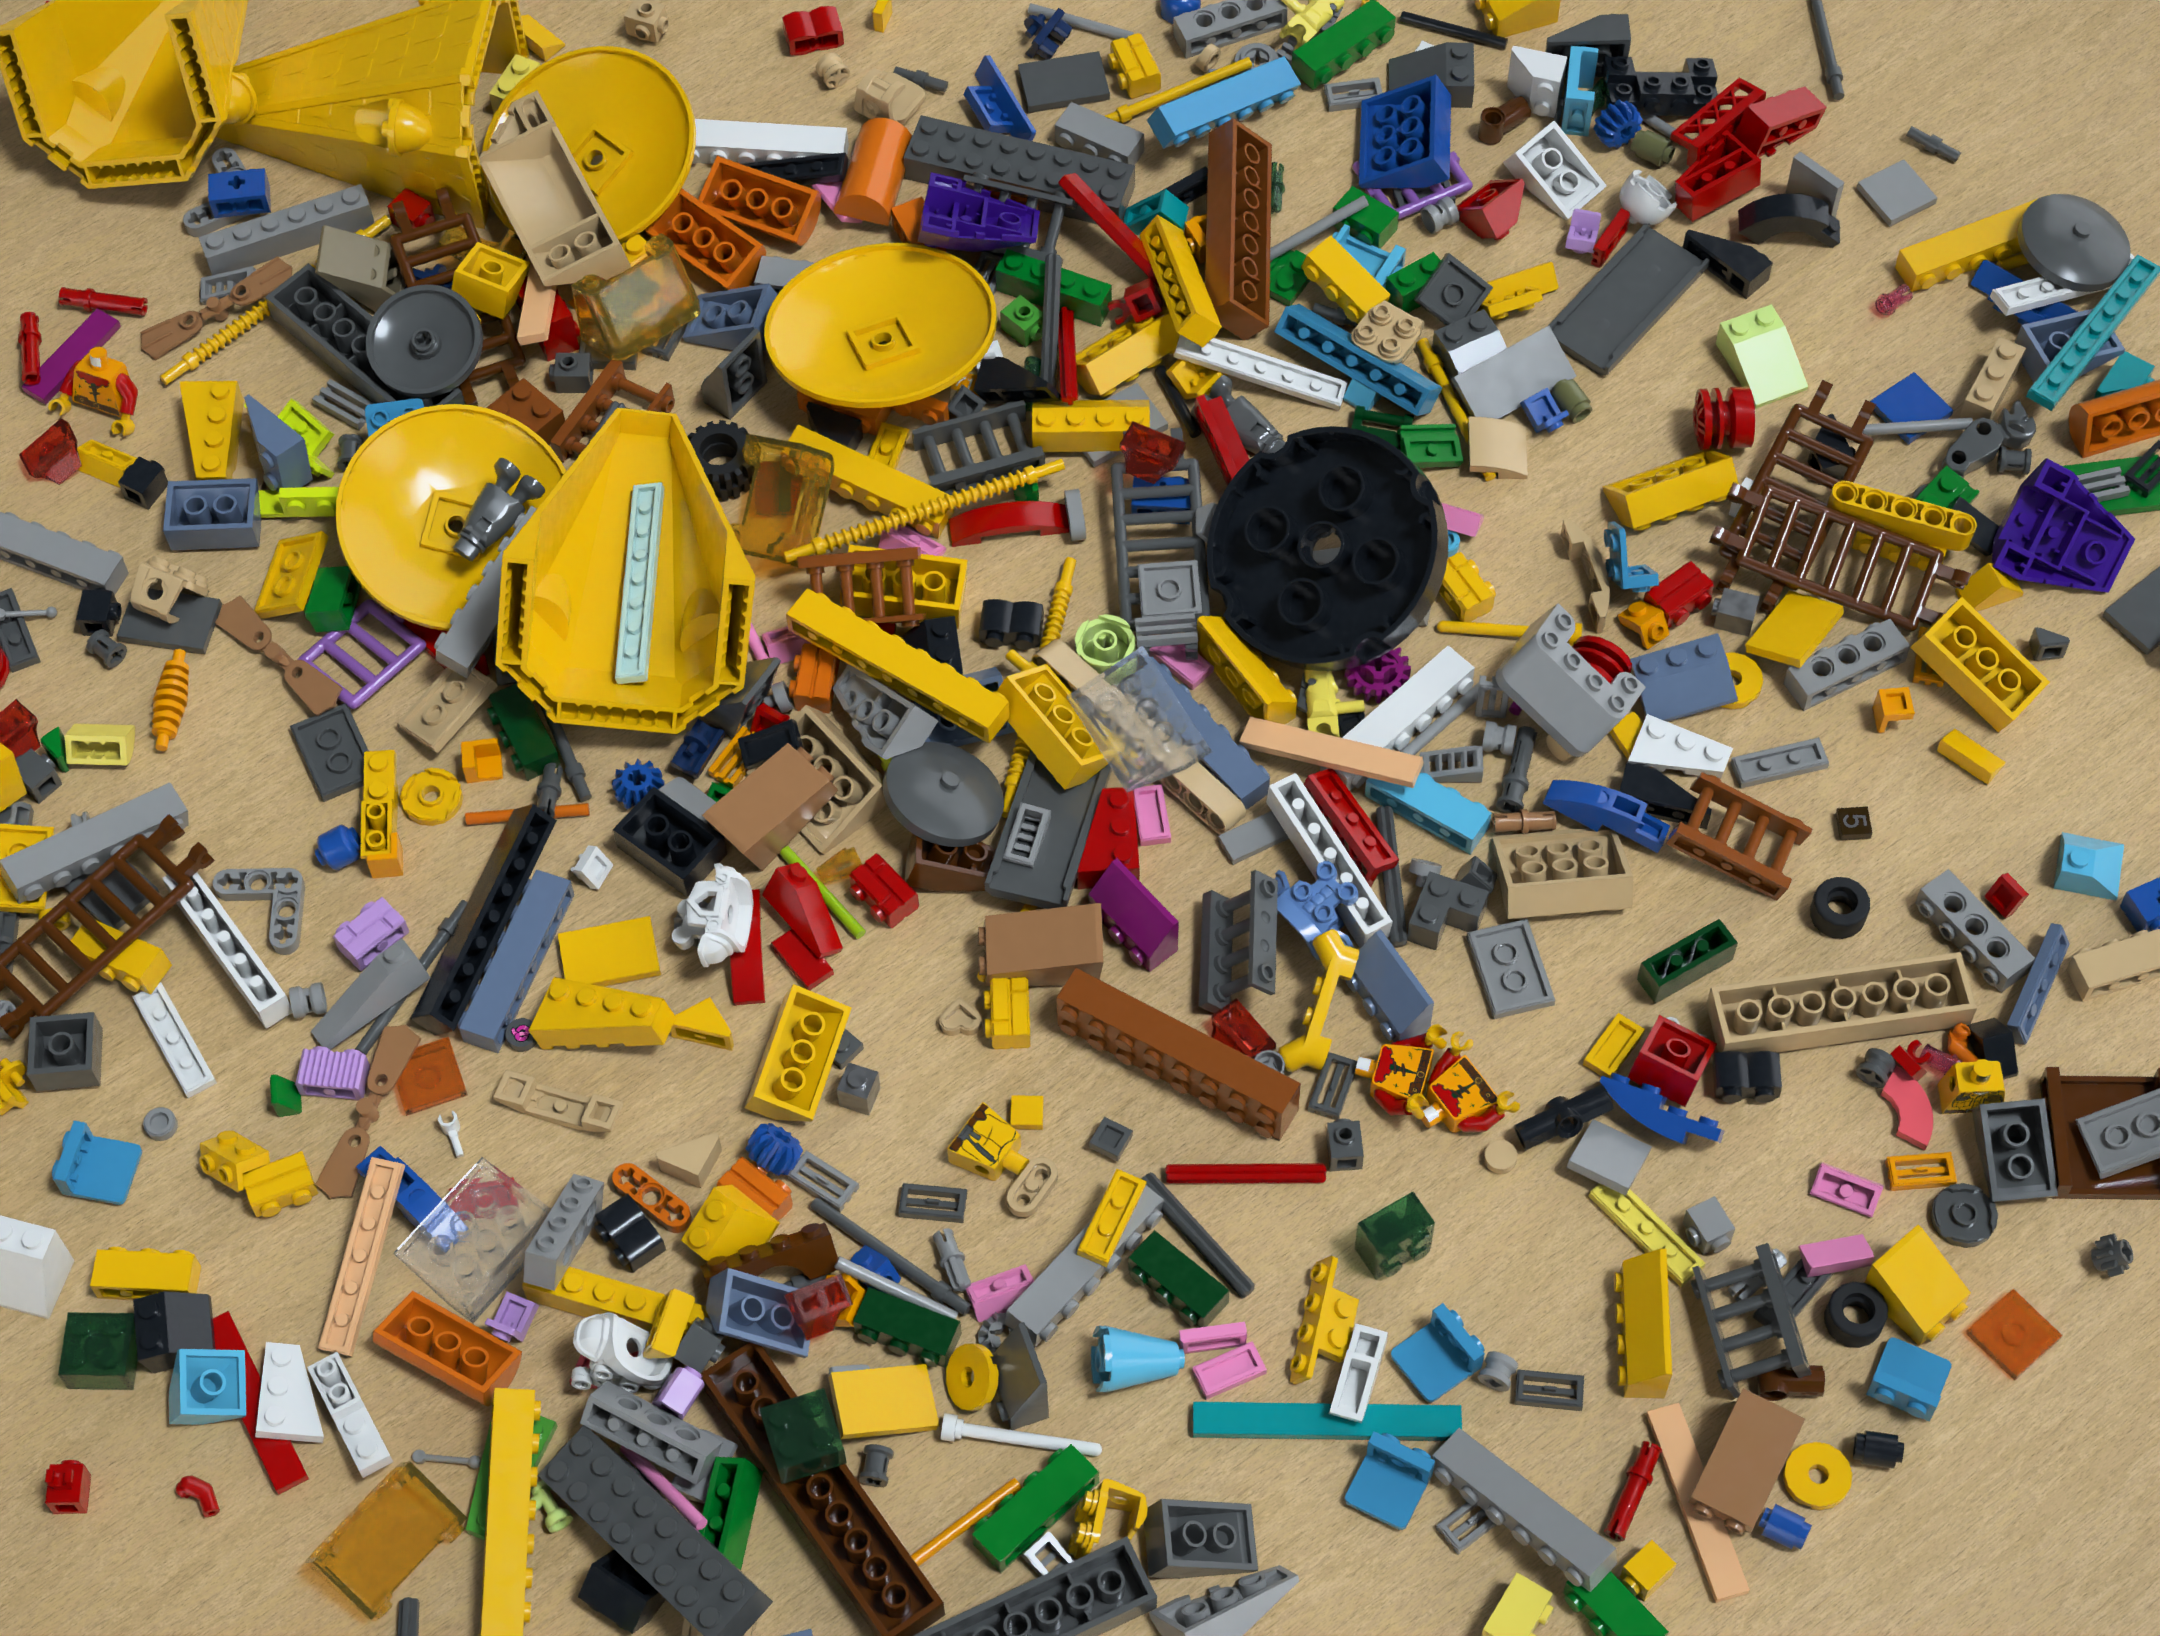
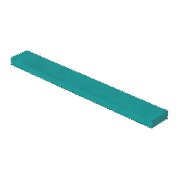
M2137 254L2031 386L2026 397L2052 411L2160 275V266Z
M1193 1402V1438L1370 1440L1375 1431L1381 1435L1382 1433H1388L1398 1440L1447 1441L1458 1428L1462 1430V1406L1368 1404L1363 1421L1359 1423L1329 1414L1332 1405L1329 1403Z

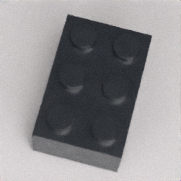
M655 787L613 829L617 848L686 897L690 895L695 883L703 881L715 868L714 864L720 863L728 854L725 838L722 834Z

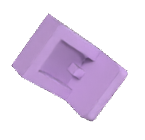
M1574 209L1565 248L1572 249V251L1580 254L1593 253V248L1597 241L1601 213Z
M507 1291L494 1320L487 1318L485 1325L493 1329L491 1335L500 1340L510 1343L511 1338L523 1342L539 1305Z

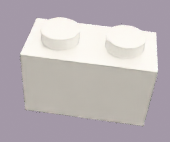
M1512 46L1507 87L1516 97L1522 96L1528 102L1531 113L1554 118L1563 92L1567 56Z

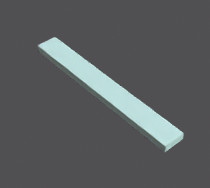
M662 482L633 485L615 671L617 684L648 680L665 489Z

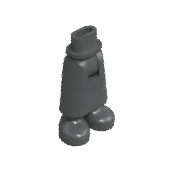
M1226 375L1221 376L1211 388L1210 395L1207 396L1205 394L1206 400L1222 396L1246 450L1257 454L1259 451L1264 453L1279 451L1286 443L1283 440V435L1244 396L1241 395L1235 400L1231 395L1232 380ZM1193 406L1191 410V417L1198 421Z
M499 458L494 464L497 481L495 485L486 483L474 502L462 530L457 535L459 540L453 546V549L458 554L471 562L478 553L484 554L488 547L500 539L514 525L520 513H525L526 510L522 505L525 501L539 499L545 493V488L540 482L531 476L524 475L514 493L510 496L507 491L518 481L521 473L507 459Z

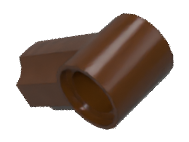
M1515 96L1499 107L1484 109L1480 117L1479 139L1489 145L1499 143L1503 138V133L1531 116L1528 102L1522 96Z
M1809 1365L1812 1374L1798 1378L1792 1368L1787 1369L1786 1367L1757 1375L1758 1396L1768 1401L1783 1400L1788 1396L1823 1397L1825 1387V1371L1823 1366Z

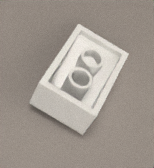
M1552 121L1503 162L1515 179H1523L1525 189L1565 220L1572 216L1574 209H1581L1607 187L1555 121Z

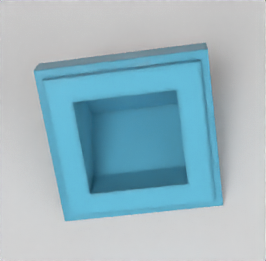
M1352 378L1343 400L1355 408L1359 405L1364 406L1365 410H1371L1382 395Z

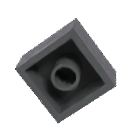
M94 1012L30 1017L27 1076L36 1091L101 1086L103 1028Z

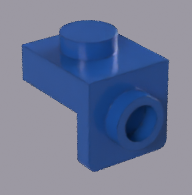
M1548 388L1520 402L1536 433L1545 428L1548 433L1564 425L1562 419L1569 415L1567 410L1561 413Z
M864 1245L849 1260L896 1283H899L901 1280L889 1258L867 1245ZM858 1280L859 1283L863 1284V1285L866 1286L867 1288L870 1287V1288L876 1289V1290H878V1291H881V1290H879V1289H877V1288H875V1287H873V1286H871V1285H869V1284H867V1283H864V1282Z

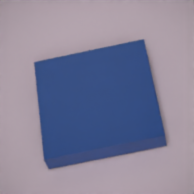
M1915 372L1870 401L1876 404L1874 412L1885 423L1948 419L1954 411ZM1927 432L1898 435L1909 445Z

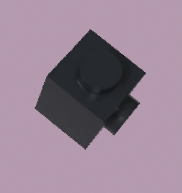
M138 457L132 465L126 468L124 475L118 483L125 499L149 510L167 488L168 480L165 475V469L161 464L154 460L148 461Z
M96 588L94 590L83 589L76 618L83 636H91L95 631L104 629L109 633L110 637H113L116 620L121 618V604L117 602L113 591L103 588Z

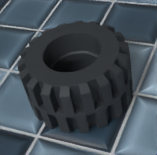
M719 420V424H713V421L707 422L706 427L700 425L696 428V433L691 432L687 436L717 498H722V501H726L728 497L733 496L735 499L740 497L741 491L746 493L750 490L749 484H754L757 480L756 475H758L759 467L754 439L751 434L748 435L747 429L744 427L738 429L737 423L731 422L729 425L726 424V421ZM717 457L733 458L730 462L722 465L708 463Z

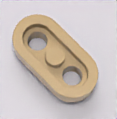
M1038 1157L1027 1164L1007 1193V1205L1011 1213L1018 1217H1028L1038 1210L1058 1180L1057 1167L1052 1160ZM1039 1174L1047 1176L1043 1181L1036 1179ZM1027 1199L1029 1203L1022 1206L1018 1204V1201Z

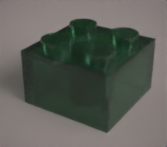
M1411 1192L1358 1223L1355 1250L1376 1280L1384 1275L1390 1277L1400 1271L1406 1262L1411 1259L1418 1261L1430 1252L1435 1222L1416 1194Z
M68 1312L58 1373L67 1389L134 1390L138 1364L134 1313Z
M825 1388L759 1409L781 1484L847 1463L844 1447Z

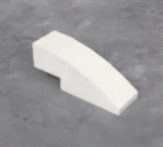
M1355 1324L1329 1414L1362 1423L1382 1361L1388 1332Z

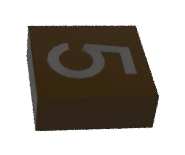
M1868 806L1836 809L1835 815L1840 841L1871 839L1873 832Z

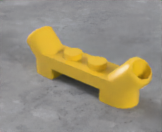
M1334 929L1313 938L1312 945L1325 969L1322 977H1316L1311 994L1316 995L1313 1007L1307 1006L1302 1020V1024L1306 1025L1305 1033L1279 1047L1277 1052L1284 1059L1285 1070L1291 1073L1304 1066L1322 1070L1332 1039L1320 1035L1338 978L1352 979L1360 950L1344 945L1338 931Z

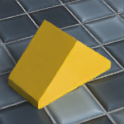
M1987 563L1974 573L1963 590L1955 589L1958 597L1962 596L1977 612L2022 597L2024 594L2016 579L1993 567L1992 563Z
M711 997L675 1015L676 1020L670 1031L672 1037L733 1050L734 1042L731 1030Z

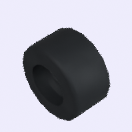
M1846 877L1830 878L1818 886L1810 906V917L1814 926L1822 934L1839 939L1852 937L1861 931L1870 910V898L1866 889L1859 882ZM1834 901L1847 904L1852 912L1839 914L1834 912L1828 904Z
M1850 1282L1837 1288L1832 1293L1824 1312V1323L1829 1334L1837 1342L1847 1347L1857 1348L1873 1343L1880 1336L1888 1318V1306L1883 1295L1875 1287L1863 1282ZM1847 1306L1860 1307L1868 1314L1869 1319L1863 1324L1851 1322L1845 1317L1843 1310Z

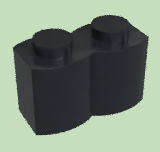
M1001 599L984 600L979 628L980 642L994 648L1009 644L1023 650L1039 647L1044 621L1043 605L1029 601L1013 603Z
M1725 1051L1714 1054L1712 1064L1715 1098L1723 1099L1727 1103H1736L1744 1098L1755 1099L1760 1103H1768L1775 1098H1780L1782 1081L1779 1053L1772 1051L1750 1053Z
M628 1193L595 1215L598 1225L594 1228L604 1243L610 1241L616 1249L612 1252L622 1267L628 1265L635 1272L666 1251L663 1239Z

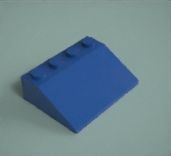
M1436 74L1362 100L1359 159L1360 188H1426L1450 179L1451 94Z

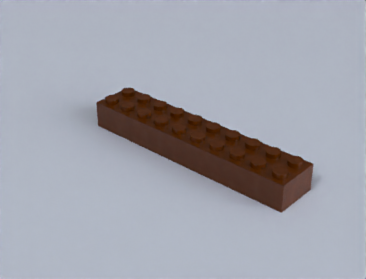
M748 1342L702 1372L701 1380L705 1384L704 1390L756 1465L763 1471L765 1478L875 1636H913L945 1616L942 1599L764 1348Z

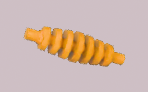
M175 649L172 660L165 662L160 681L154 693L152 734L157 737L155 748L159 751H166L169 740L176 737L188 702L189 666L184 662L186 652L182 649Z

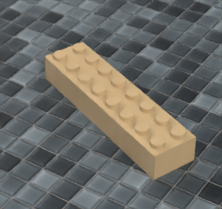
M1961 952L1712 986L1706 1002L1718 1052L1738 1051L1744 1053L1756 1051L1784 1052L1954 1028L1958 1023L1970 1025L1977 1010Z

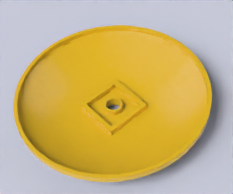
M596 46L559 55L543 63L520 80L504 98L495 112L484 139L482 152L488 151L492 144L490 138L499 123H504L509 116L507 110L511 103L537 90L620 243L645 230L667 210L685 183L692 165L696 146V125L692 106L682 86L669 70L656 60L638 51L614 46ZM595 156H603L599 164L591 165V161ZM481 166L491 207L504 225L518 236Z
M871 244L830 255L807 267L792 278L779 292L770 306L764 327V338L768 356L777 373L801 393L816 400L843 407H891L934 395L967 375L981 361L993 341L997 325V310L993 293L983 276L975 268L955 255L917 244ZM882 341L888 342L887 344H878Z
M445 404L424 407L403 414L386 423L370 435L359 447L344 471L339 485L336 500V530L342 554L353 576L375 601L395 615L427 628L449 631L452 626L450 620L458 608L463 610L468 602L466 596L474 584L479 586L484 578L482 572L486 564L490 560H496L500 554L497 552L500 543L506 536L510 538L515 529L512 526L500 539L488 547L484 554L478 553L471 562L453 549V546L459 540L457 536L459 532L451 531L448 524L453 520H460L464 523L486 483L495 485L497 475L494 464L499 458L507 459L513 463L521 473L518 481L507 491L510 496L514 493L524 475L533 477L545 488V493L541 498L527 500L522 504L526 510L524 514L527 513L531 506L537 509L566 473L565 467L553 449L539 435L516 419L488 408L473 405Z

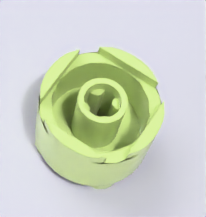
M1109 614L1099 615L1097 619L1092 621L1088 619L1083 622L1078 628L1075 636V653L1113 687L1118 686L1123 682L1124 676L1134 669L1136 662L1135 635L1130 629V625L1124 619Z

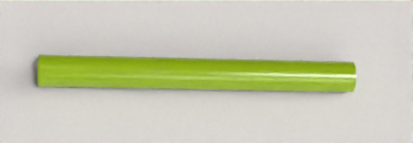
M789 846L784 847L780 851L782 858L788 864L799 862L807 870L808 874L817 882L826 906L856 939L861 938L866 933V930Z

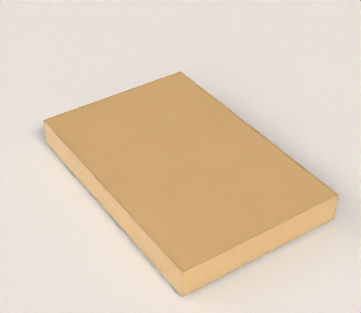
M447 667L399 720L397 725L402 731L438 754L498 685L494 680L475 668L469 677L465 678Z

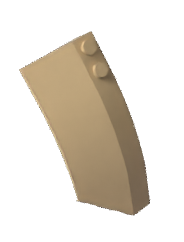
M536 90L512 102L507 110L509 116L504 123H499L490 138L492 142L488 151L481 153L479 160L543 285L552 286L606 281L632 268L618 238L589 188L538 91Z

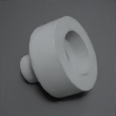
M781 681L771 686L773 694L764 697L765 704L770 707L778 705L782 713L793 710L792 698H789V690L785 682Z
M1412 858L1409 872L1417 874L1415 885L1423 887L1429 872L1440 874L1442 865L1428 860Z

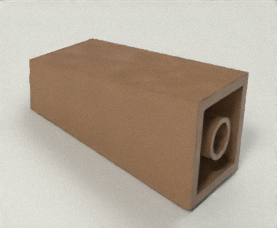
M787 743L711 806L702 816L743 855L763 871L835 795L838 789L831 783L835 777L822 765L816 769L811 764L814 758L801 746L796 750Z
M1101 903L985 916L984 927H978V946H984V956H979V975H985V986H990L992 978L1011 979L1016 977H1026L1029 986H1064L1075 968L1100 980L1104 963Z
M1743 1388L1688 1501L1694 1505L1693 1510L1707 1518H1712L1714 1515L1724 1520V1526L1736 1533L1743 1534L1744 1531L1751 1533L1805 1418Z

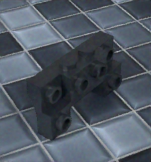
M1604 57L1601 71L1605 84L1607 108L1609 103L1614 105L1620 99L1622 102L1628 101L1632 103L1640 115L1693 116L1718 95L1715 86L1718 75L1713 59L1686 58L1682 72H1635L1632 57Z

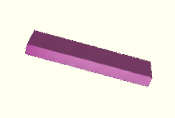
M97 308L41 365L40 382L36 385L24 383L21 386L23 391L46 405L59 392L65 375L77 360H82L92 348L102 347L120 329V322Z

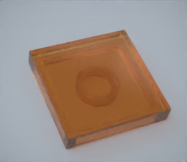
M449 1037L417 1047L396 1083L406 1116L468 1095Z
M2014 1289L2005 1295L1966 1332L2014 1380L2019 1378L2063 1336Z

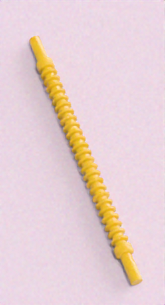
M384 215L365 230L359 229L355 233L373 238L392 223ZM265 297L264 302L259 301L257 307L254 305L251 307L252 311L246 310L245 316L239 315L238 321L233 319L232 325L226 324V329H219L218 335L214 333L212 335L213 339L207 338L206 344L200 343L199 349L194 347L193 353L187 352L184 354L179 363L159 376L161 381L167 386L186 371L195 370L199 367V362H205V357L211 358L212 352L218 353L219 347L224 349L225 343L231 344V339H237V334L243 335L245 333L244 329L250 330L251 324L256 326L258 319L263 321L264 315L270 316Z
M1062 459L1035 468L1030 465L1024 467L1023 472L1016 470L1015 475L1008 473L1006 478L1001 475L999 480L992 478L991 483L986 480L982 486L980 483H977L976 488L969 486L967 491L962 488L958 494L956 491H953L952 496L945 494L943 499L938 496L936 498L937 501L930 499L928 504L921 502L920 507L913 505L911 510L908 507L905 508L904 512L897 510L896 515L889 513L887 518L882 515L881 520L873 518L872 523L865 521L863 526L858 523L857 528L849 526L848 531L841 529L840 534L834 531L833 536L826 534L824 539L821 537L813 538L809 544L783 552L786 563H790L801 556L824 555L828 549L830 552L834 550V547L841 549L842 544L849 546L851 541L856 544L860 538L862 541H865L866 536L873 538L875 533L880 536L884 530L886 533H889L890 528L897 530L899 525L905 527L907 522L912 525L914 520L921 522L922 517L929 519L931 514L936 517L938 512L945 514L946 509L953 511L955 506L960 509L961 504L968 506L970 501L977 503L978 498L984 501L985 496L992 498L994 493L1000 495L1002 490L1007 493L1009 488L1016 490L1017 485L1024 487V483L1028 485L1037 483L1039 478L1065 470L1064 462Z
M1072 557L1065 558L1060 581L1055 584L1052 596L1053 601L1050 603L1051 608L1048 610L1049 615L1046 618V630L1043 631L1044 637L1041 639L1042 644L1039 646V650L1054 639L1061 638L1060 633L1063 631L1062 625L1065 623L1064 618L1066 617L1065 611L1068 610L1067 604H1069V597H1071L1073 592L1071 582L1077 561ZM1018 734V739L1015 740L1016 746L1013 748L1014 754L1011 755L1012 761L1009 763L1010 769L1007 771L1008 776L1004 782L1006 792L1002 817L1005 818L1008 817L1030 753V748Z

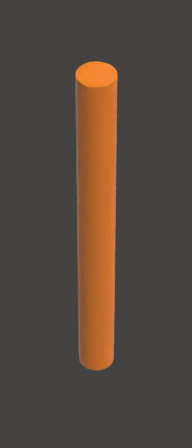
M589 803L557 805L553 818L590 815ZM514 809L465 813L466 825L508 822Z

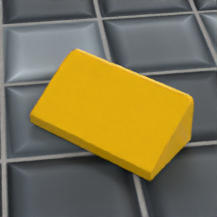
M530 15L521 16L527 47L541 59L547 61L565 47L563 41Z
M91 439L74 449L72 466L75 470L120 488L118 481L124 475L126 468L132 465L137 458Z
M1953 729L1945 735L1937 748L1939 753L1987 785L2006 763L1957 729Z
M673 1288L662 1298L643 1351V1357L647 1359L672 1358L676 1355L695 1302V1298L692 1295Z

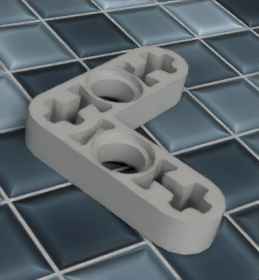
M220 148L212 155V162L216 173L246 170L236 152L231 148ZM223 160L230 162L231 168L227 170ZM207 202L186 212L183 222L189 235L201 237L249 215L214 218L210 204ZM211 214L212 219L209 220L207 215Z
M293 868L226 869L214 876L213 887L217 896L222 900H273L269 940L274 951L280 955H289L298 949L301 938L305 882L298 870ZM257 879L267 880V885L262 890L251 889V884ZM274 879L277 880V883H275L276 889H274ZM293 879L295 883L291 885V888L287 889L285 885L289 883V880ZM242 880H244V890L241 889V886H243ZM227 881H232L233 884L229 886V889L225 890L223 886L227 885ZM290 905L296 908L295 913L290 917L285 918L279 915L280 910L285 906ZM283 927H287V933L290 938L286 939L284 944H281L279 940H282L284 937Z

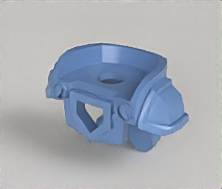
M1323 861L1318 864L1316 869L1318 880L1312 885L1299 880L1290 888L1285 872L1278 870L1275 873V879L1278 880L1277 915H1282L1297 930L1308 945L1313 957L1320 960L1312 945L1313 938L1331 929L1338 931L1344 945L1353 947L1349 936L1339 931L1344 926V923L1335 908L1340 903L1347 906L1355 904L1359 893L1353 883L1345 882L1340 885L1336 881L1337 870L1333 863Z

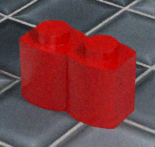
M821 6L810 12L794 11L782 17L783 31L790 55H804L817 49L829 50L844 45L843 29L837 9L834 6Z

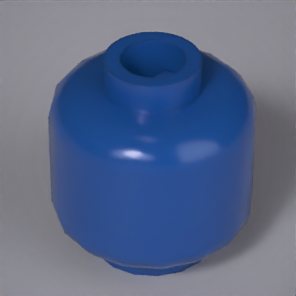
M341 824L317 838L318 848L315 849V855L323 866L327 864L333 870H340L357 861L361 856V838L353 827L348 828Z

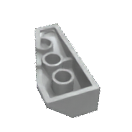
M849 664L832 688L843 709L852 718V725L861 734V741L864 746L885 760L922 747L938 723L937 719Z
M401 938L373 959L311 1030V1033L322 1047L331 1050L431 977L413 951Z
M1278 1565L1241 1577L1238 1581L1239 1585L1220 1588L1219 1585L1208 1588V1595L1193 1600L1190 1599L1189 1594L1176 1598L1150 1611L1149 1615L1161 1636H1243L1299 1582V1577L1297 1574Z

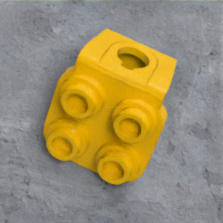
M1104 1479L1098 1488L1093 1489L1092 1492L1086 1491L1083 1501L1078 1502L1075 1511L1074 1521L1079 1522L1076 1534L1072 1533L1067 1553L1073 1554L1075 1559L1090 1553L1093 1543L1099 1542L1106 1507L1130 1512L1126 1536L1130 1541L1147 1517L1146 1496L1133 1488L1110 1479ZM1113 1496L1122 1497V1498H1125V1499H1127V1500L1117 1499V1498H1114Z

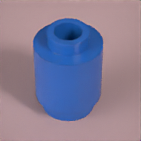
M1775 1504L1773 1510L1766 1507L1758 1525L1764 1528L1763 1536L1790 1549L1794 1546L1800 1550L1812 1527L1811 1524L1805 1522L1804 1517Z

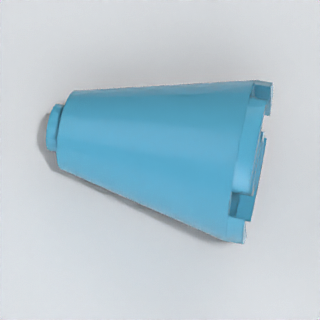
M1105 1325L1096 1326L1093 1332V1337H1099L1098 1346H1091L1093 1384H1100L1095 1389L1096 1392L1106 1393L1176 1376L1179 1369L1184 1368V1350L1179 1349L1177 1342Z

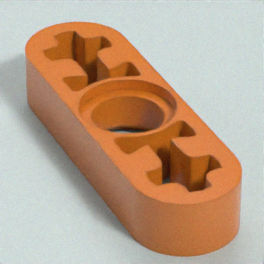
M623 1163L615 1168L612 1180L616 1191L620 1195L624 1196L628 1193L641 1211L668 1231L681 1233L688 1229L692 1222V1216L689 1206L632 1163ZM632 1175L634 1183L639 1186L637 1192L635 1186L630 1182L623 1184L621 1177H630ZM656 1191L661 1194V1199L654 1205H648L643 1202V1197L647 1192ZM668 1204L669 1210L674 1214L682 1211L683 1219L671 1221L670 1213L665 1210L666 1205Z

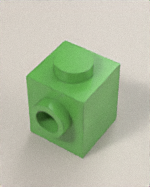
M1019 295L1000 311L1001 329L1025 348L1033 341H1038L1042 337L1043 312L1023 296Z

